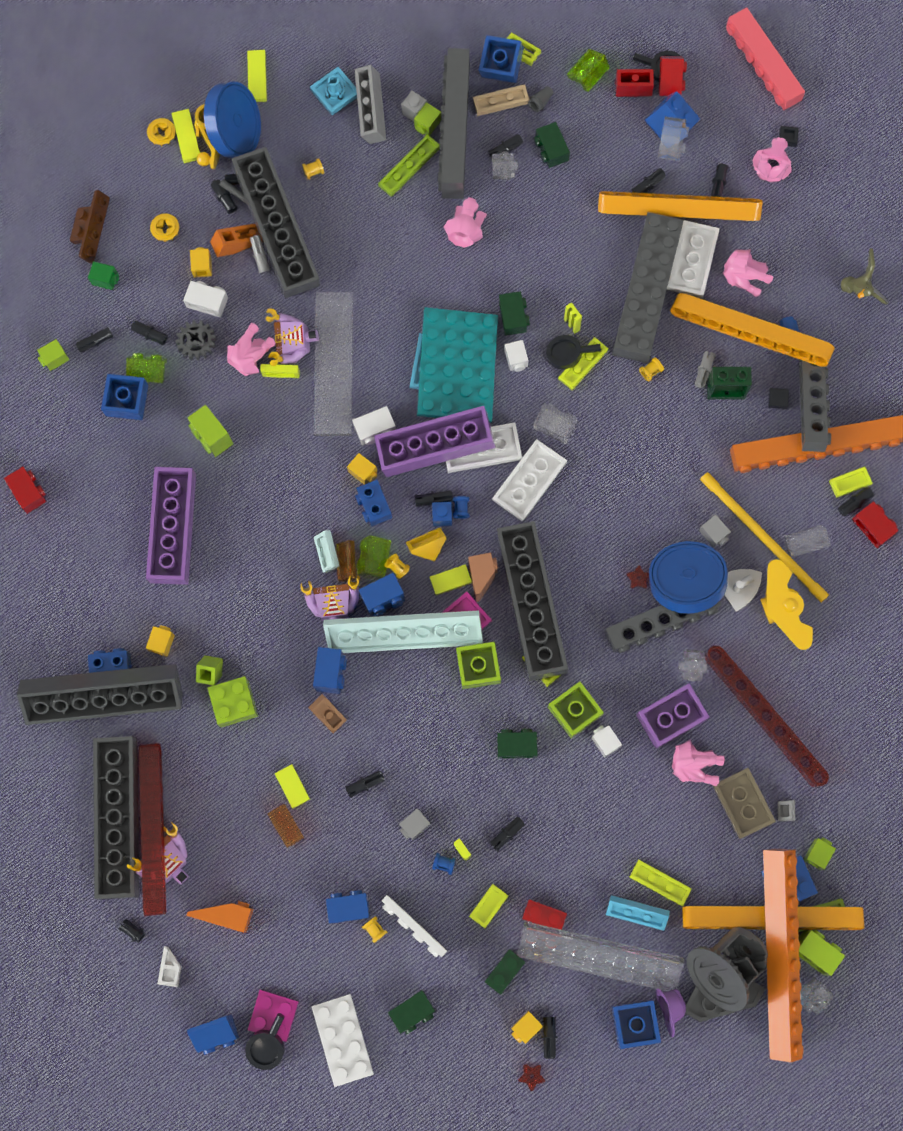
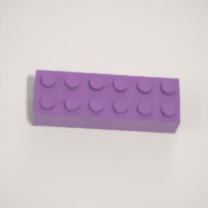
M484 406L374 436L381 469L386 477L496 448L488 414Z
M154 467L146 579L149 583L184 585L189 583L196 473L193 468Z

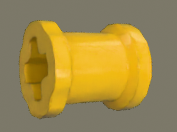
M319 158L312 163L302 164L307 180L319 173L325 174Z
M654 357L645 367H640L639 371L644 379L650 382L653 376L664 371V367Z
M397 554L390 556L384 565L386 568H390L398 579L405 576L410 569V566L404 564Z
M376 916L362 926V929H366L372 937L373 943L388 933L377 922L378 918Z

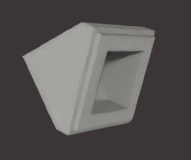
M795 800L777 801L778 821L795 822Z

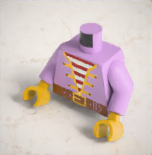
M272 308L266 311L273 315V317L266 316V321L272 322L274 319L277 321L274 322L276 352H271L268 358L276 359L270 361L271 366H276L278 362L281 364L297 363L305 354L310 352V342L319 341L318 331H309L308 327L301 320L290 315L277 314L276 310Z
M350 575L348 584L313 588V591L311 581H308V588H303L302 583L300 587L304 593L308 608L316 617H321L322 621L349 618V614L354 612L359 601L358 585L360 577L357 576V582H352Z
M171 822L173 829L168 831L164 826L163 829L168 835L141 861L133 857L132 859L136 862L135 866L132 867L127 864L129 869L136 871L146 881L167 883L173 877L181 885L189 877L182 870L186 865V845L178 832L177 826L173 822Z

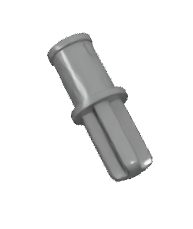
M259 235L252 236L250 241L258 272L269 271L270 268L266 257L267 252H264L261 238Z
M705 351L703 354L704 356L701 365L698 366V375L695 381V386L698 388L706 386L716 356L713 352H710L709 356V351Z

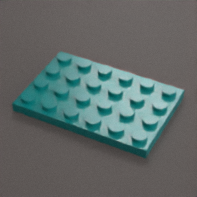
M424 307L417 416L440 418L484 406L489 422H492L498 315Z

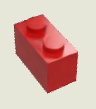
M660 56L658 90L660 96H668L676 91L682 96V91H685L686 82L683 80V73H686L687 61H684L682 56Z
M617 69L615 80L616 97L652 96L654 87L653 69Z
M23 466L6 476L4 480L21 508L28 514L47 501L44 498L46 493L41 485L37 486L34 482L37 479L31 470L27 471Z
M873 501L856 514L852 520L872 544L879 548L899 530L897 529V524L884 514V509Z
M529 899L522 919L561 933L567 913Z

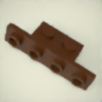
M99 190L94 191L91 206L77 209L70 242L73 244H81L79 257L90 264H93V261H95L110 200L107 195Z

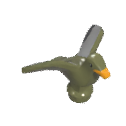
M870 248L865 274L858 278L852 276L843 278L841 289L849 294L855 292L858 298L872 295L887 305L889 301L871 282L875 259L874 251Z

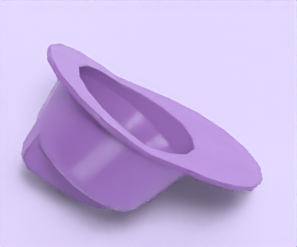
M658 988L655 991L657 1001L662 1010L668 1033L671 1037H674V1024L684 1017L686 1005L678 990L662 992Z

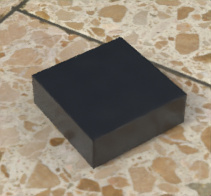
M781 126L779 138L786 139L788 146L796 147L799 128Z
M770 388L768 408L787 409L789 389Z

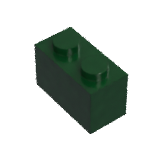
M557 122L537 128L534 142L536 147H540L542 151L540 154L543 162L547 163L548 167L551 168L569 161L570 151Z
M521 291L500 294L499 306L504 335L527 333V326H530L529 315H525L524 311L527 308L526 298H522Z
M512 729L501 730V733H497L498 759L537 758V732H532V729H521V732L513 733Z
M509 949L484 982L501 995L525 961Z
M421 990L389 1011L388 1014L400 1034L405 1031L407 1035L417 1028L415 1024L421 1020L423 1023H426L434 1017L432 1013L436 1010L425 992Z

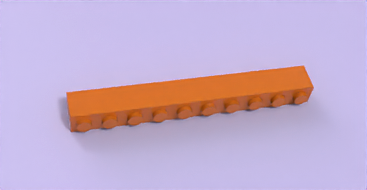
M903 415L828 428V433H831V444L827 445L825 452L802 451L801 433L732 445L730 454L734 472L746 473L753 468L763 470L770 468V465L776 464L778 466H785L793 461L803 463L810 458L820 460L826 458L827 455L838 457L844 455L845 452L859 453L867 448L877 450L884 445H889V447L898 446L903 442Z
M774 848L763 850L766 949L768 951L770 1059L794 1062L801 1060L803 1055L802 1004L800 999L801 964L799 961L800 942L798 939L799 920L797 910L799 903L797 898L798 879L796 877L797 858L796 850Z

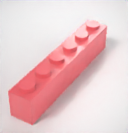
M746 7L730 16L726 25L728 34L734 37L737 47L745 53L746 60L753 65L757 76L762 78L766 89L769 92L771 91L777 105L786 110L802 101L805 90Z

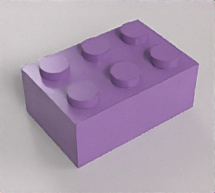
M690 684L683 686L639 711L636 715L656 749L710 718Z

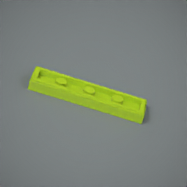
M427 134L378 183V186L392 197L440 149V144Z

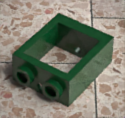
M713 367L707 380V399L745 400L752 386L751 367Z

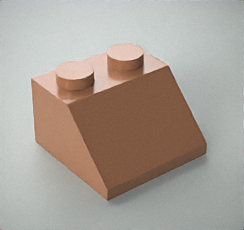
M491 552L468 557V566L476 602L482 599L495 580V573H498L496 557L492 558Z

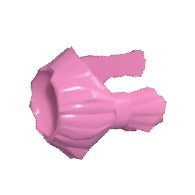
M774 138L772 140V147L758 150L753 157L754 170L757 171L761 180L772 183L779 182L791 173V161L784 151L788 147L786 139ZM768 160H776L779 166L772 167Z
M471 197L464 200L463 206L456 207L455 217L448 220L443 226L449 240L455 246L463 248L471 246L483 238L480 227L487 216L486 213L478 211L475 220L473 219L479 205L476 199Z
M751 249L735 250L724 264L723 275L731 286L746 290L755 297L761 294V289L751 285L749 280L758 279L767 284L773 280L772 275L766 274L768 271L766 263L757 262L752 259Z
M255 323L249 325L245 334L235 346H227L228 363L244 376L259 373L257 361L276 344L274 339L270 337L266 341L259 338L254 339L252 342L253 335L259 330Z
M691 740L676 746L672 763L673 774L682 782H704L717 786L719 784V776L705 775L701 769L715 764L723 766L725 759L724 756H717L713 750L704 752L696 750Z

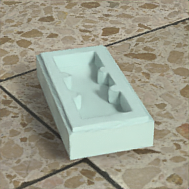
M325 530L314 536L322 572L328 573L339 567L331 531Z

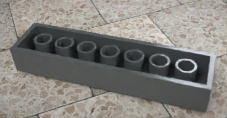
M448 48V54L444 55L438 191L442 192V198L464 199L470 49Z
M267 147L232 158L234 172L284 297L288 298L319 287V276Z
M651 212L647 213L612 355L649 363L684 220Z
M535 521L497 528L498 542L529 681L567 674V661Z
M171 664L20 680L17 698L25 725L177 710L182 708L183 692L177 665Z
M133 736L93 738L94 899L138 898L139 875L136 871L127 867V864L132 867L135 866L136 862L132 859L133 857L139 859L137 738Z

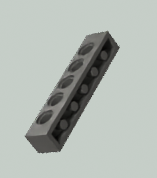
M799 359L802 451L825 452L827 445L831 444V433H828L831 419L827 417L830 401L826 397L829 394V384H826L828 368L814 366Z
M719 601L716 605L705 611L689 613L685 617H680L677 612L660 605L606 628L604 632L613 652L619 651V653L628 651L631 645L637 644V646L648 642L647 639L654 636L656 639L665 635V631L669 629L673 631L678 630L688 621L692 624L701 620L700 616L705 614L708 616L714 615L719 612L718 609L722 604ZM660 616H665V617H667L668 620H669V623H668V624H662V623H660L659 617H660ZM643 623L649 624L651 631H643L641 625ZM631 631L633 638L626 639L623 632Z

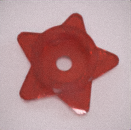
M640 565L636 567L634 572L626 573V576L631 580V589L635 587L647 588L646 580L649 578V573L643 572Z
M526 1064L523 1065L524 1074L519 1078V1082L527 1083L530 1091L534 1090L536 1084L545 1083V1079L540 1075L541 1065L533 1068Z

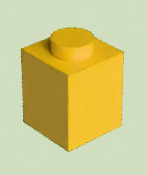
M198 247L195 250H190L193 277L212 276V261L209 249Z
M360 453L347 466L348 472L364 485L374 481L377 477V467Z
M160 625L159 628L153 626L146 649L149 652L168 657L175 635L166 626Z
M528 1010L511 1027L514 1031L511 1035L519 1043L523 1041L526 1044L543 1026Z

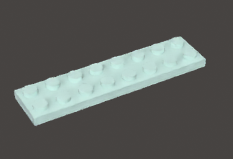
M479 610L330 619L323 622L328 648L341 649L343 653L483 644Z

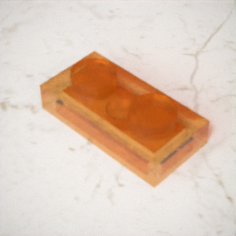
M347 540L337 543V558L340 565L337 567L338 581H348L350 575L351 580L356 579L355 541Z
M285 804L267 813L287 848L304 839L302 832Z

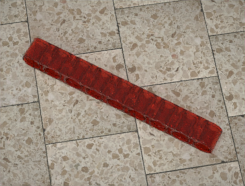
M717 645L710 647L705 655V660L804 779L815 788L825 785L829 780V775L823 766L725 650ZM712 651L717 652L720 655V659H712L710 653ZM723 667H730L732 675H726L723 672ZM736 682H743L745 690L737 689ZM749 697H755L758 700V704L756 706L751 705ZM762 712L770 714V721H765L762 718ZM775 727L782 728L783 736L775 734ZM789 742H793L796 745L795 752L788 749L787 745ZM802 757L808 759V767H803L801 765ZM815 773H819L822 776L821 783H817L814 780Z
M160 743L139 745L144 916L166 914L162 752Z

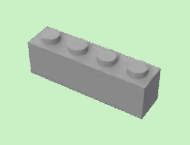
M372 65L355 69L361 137L369 144L386 140L380 73Z

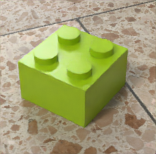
M206 404L187 418L190 422L188 427L192 434L201 442L208 454L212 453L217 457L233 445L228 432Z
M495 642L456 648L462 689L501 684Z
M245 676L207 687L217 725L221 728L258 717L250 684Z
M580 681L548 704V709L570 738L576 736L604 713Z
M817 930L803 931L798 938L800 942L799 957L822 975L832 976L845 957L841 953L842 949L833 942H826L824 940L825 936Z

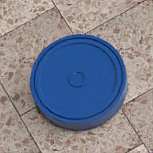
M233 81L215 85L209 91L204 105V123L211 144L219 154L227 158H234L254 151L260 139L261 118L253 94L240 82Z
M694 541L674 543L662 549L652 560L649 568L650 589L654 598L671 611L686 614L702 612L716 605L724 596L728 584L727 565L721 554L706 544Z

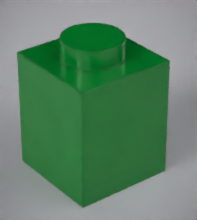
M93 261L88 279L93 286L113 290L114 285L118 283L119 274L114 266Z

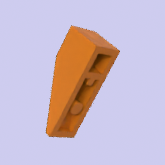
M255 223L218 229L210 243L217 257L228 256L252 247L250 238L256 235L260 236Z
M238 901L237 904L231 903L189 911L186 916L247 933L254 909L249 908L250 904Z

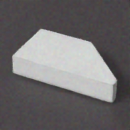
M164 946L157 984L178 987L182 966L169 947Z

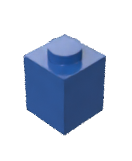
M451 502L432 503L433 527L452 526Z

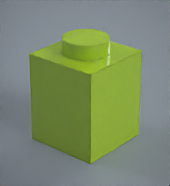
M426 102L414 118L415 129L421 134H428L430 136L442 120L441 111Z
M57 339L37 350L40 355L38 357L39 362L43 367L47 366L50 371L69 361L68 356Z
M204 655L196 665V682L215 685L222 677L223 658Z
M823 837L821 839H814L803 860L819 870H825L836 848L831 846L832 842Z

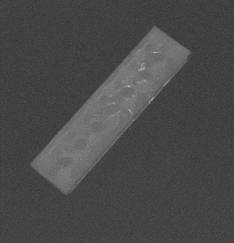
M316 292L315 330L318 331L319 341H315L314 436H352L353 292Z
M526 921L524 922L517 956L520 958L654 989L659 988L663 991L677 989L685 959Z

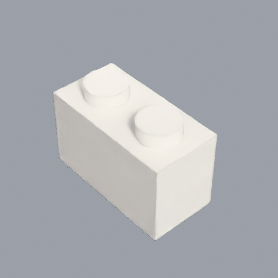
M190 281L183 301L187 308L221 318L228 296L221 287H210L202 281Z
M387 406L352 420L361 445H371L375 443V435L396 430Z

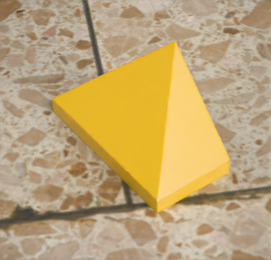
M439 527L407 541L406 545L411 554L435 561L446 541V536Z

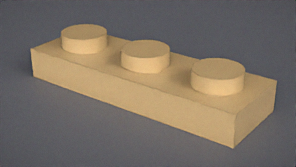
M525 84L473 97L477 116L526 105L529 102Z

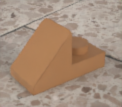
M323 694L308 707L332 733L347 720Z

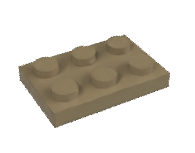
M749 768L721 780L717 786H713L739 839L776 822Z

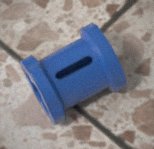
M453 497L455 512L453 513V518H469V497Z
M437 853L432 870L438 869L448 872V875H452L456 858L453 857L451 859Z

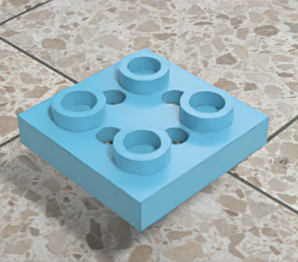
M339 67L310 86L311 92L331 115H334L357 98L356 87Z

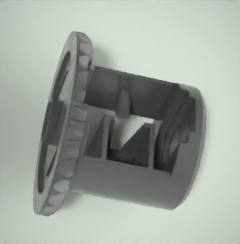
M735 927L726 933L713 947L698 946L694 948L687 956V968L694 984L707 999L722 1009L740 1011L748 1004L749 985L767 968L768 951L763 942L754 933L744 928Z

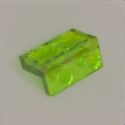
M588 49L567 73V76L570 80L582 84L584 90L589 92L609 69V64L604 54Z
M132 353V356L126 358V376L145 378L146 382L164 383L167 359L162 358V355L153 354L151 357H144L142 353Z
M370 535L361 541V555L356 564L358 575L367 574L378 578L385 577L387 568L384 565L389 558L391 540Z

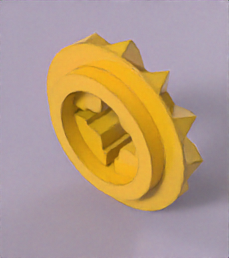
M165 118L153 120L147 128V136L154 145L163 146V144H169L174 139L176 133L174 124ZM158 128H160V130L165 131L164 137L161 134H159Z
M167 213L157 215L150 224L152 235L158 241L164 242L173 240L178 235L180 228L178 220L173 215ZM166 222L169 229L164 233L161 228H164Z

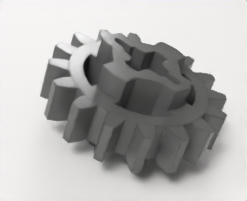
M195 320L192 321L191 325L186 322L187 327H180L181 333H176L179 339L175 340V342L179 345L177 347L179 352H182L184 357L188 355L190 360L196 357L197 361H199L200 356L206 359V353L212 354L211 348H216L214 341H217V338L214 335V330L210 329L208 323L204 326L202 320H200L199 324H196ZM206 335H208L207 343H205V339L207 338ZM185 337L187 338L186 345H184Z

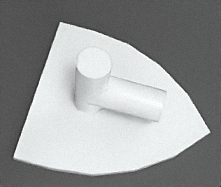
M738 569L728 572V584L724 595L736 612L745 607L756 595L761 584L762 572L752 569Z

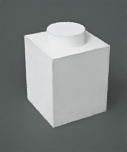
M523 340L505 344L504 351L510 371L515 370L518 372L528 367V357Z
M602 725L593 731L595 735L591 739L604 758L622 746L609 725L605 728Z

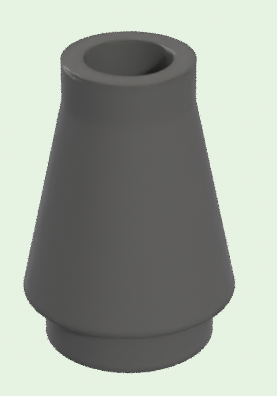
M546 86L541 91L532 95L528 102L529 107L535 112L542 111L550 97L554 94L553 90Z

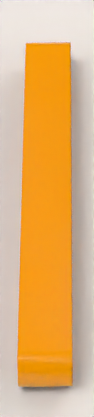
M601 191L599 192L598 212L646 216L648 212L668 217L759 221L761 220L763 201L754 198Z
M685 293L677 295L670 309L671 314L677 318L821 367L828 365L835 350L834 346L829 342Z
M765 906L682 907L684 929H732L740 927L752 930H766ZM797 907L798 930L865 929L862 907Z

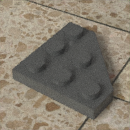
M753 981L748 988L750 991L748 1004L742 1010L756 1007L765 988ZM696 985L685 1004V1014L699 1022L737 1012L718 1007L707 999Z

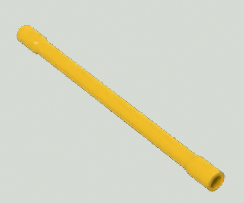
M709 472L700 478V481L711 492L716 494L820 602H823L829 596L720 486Z

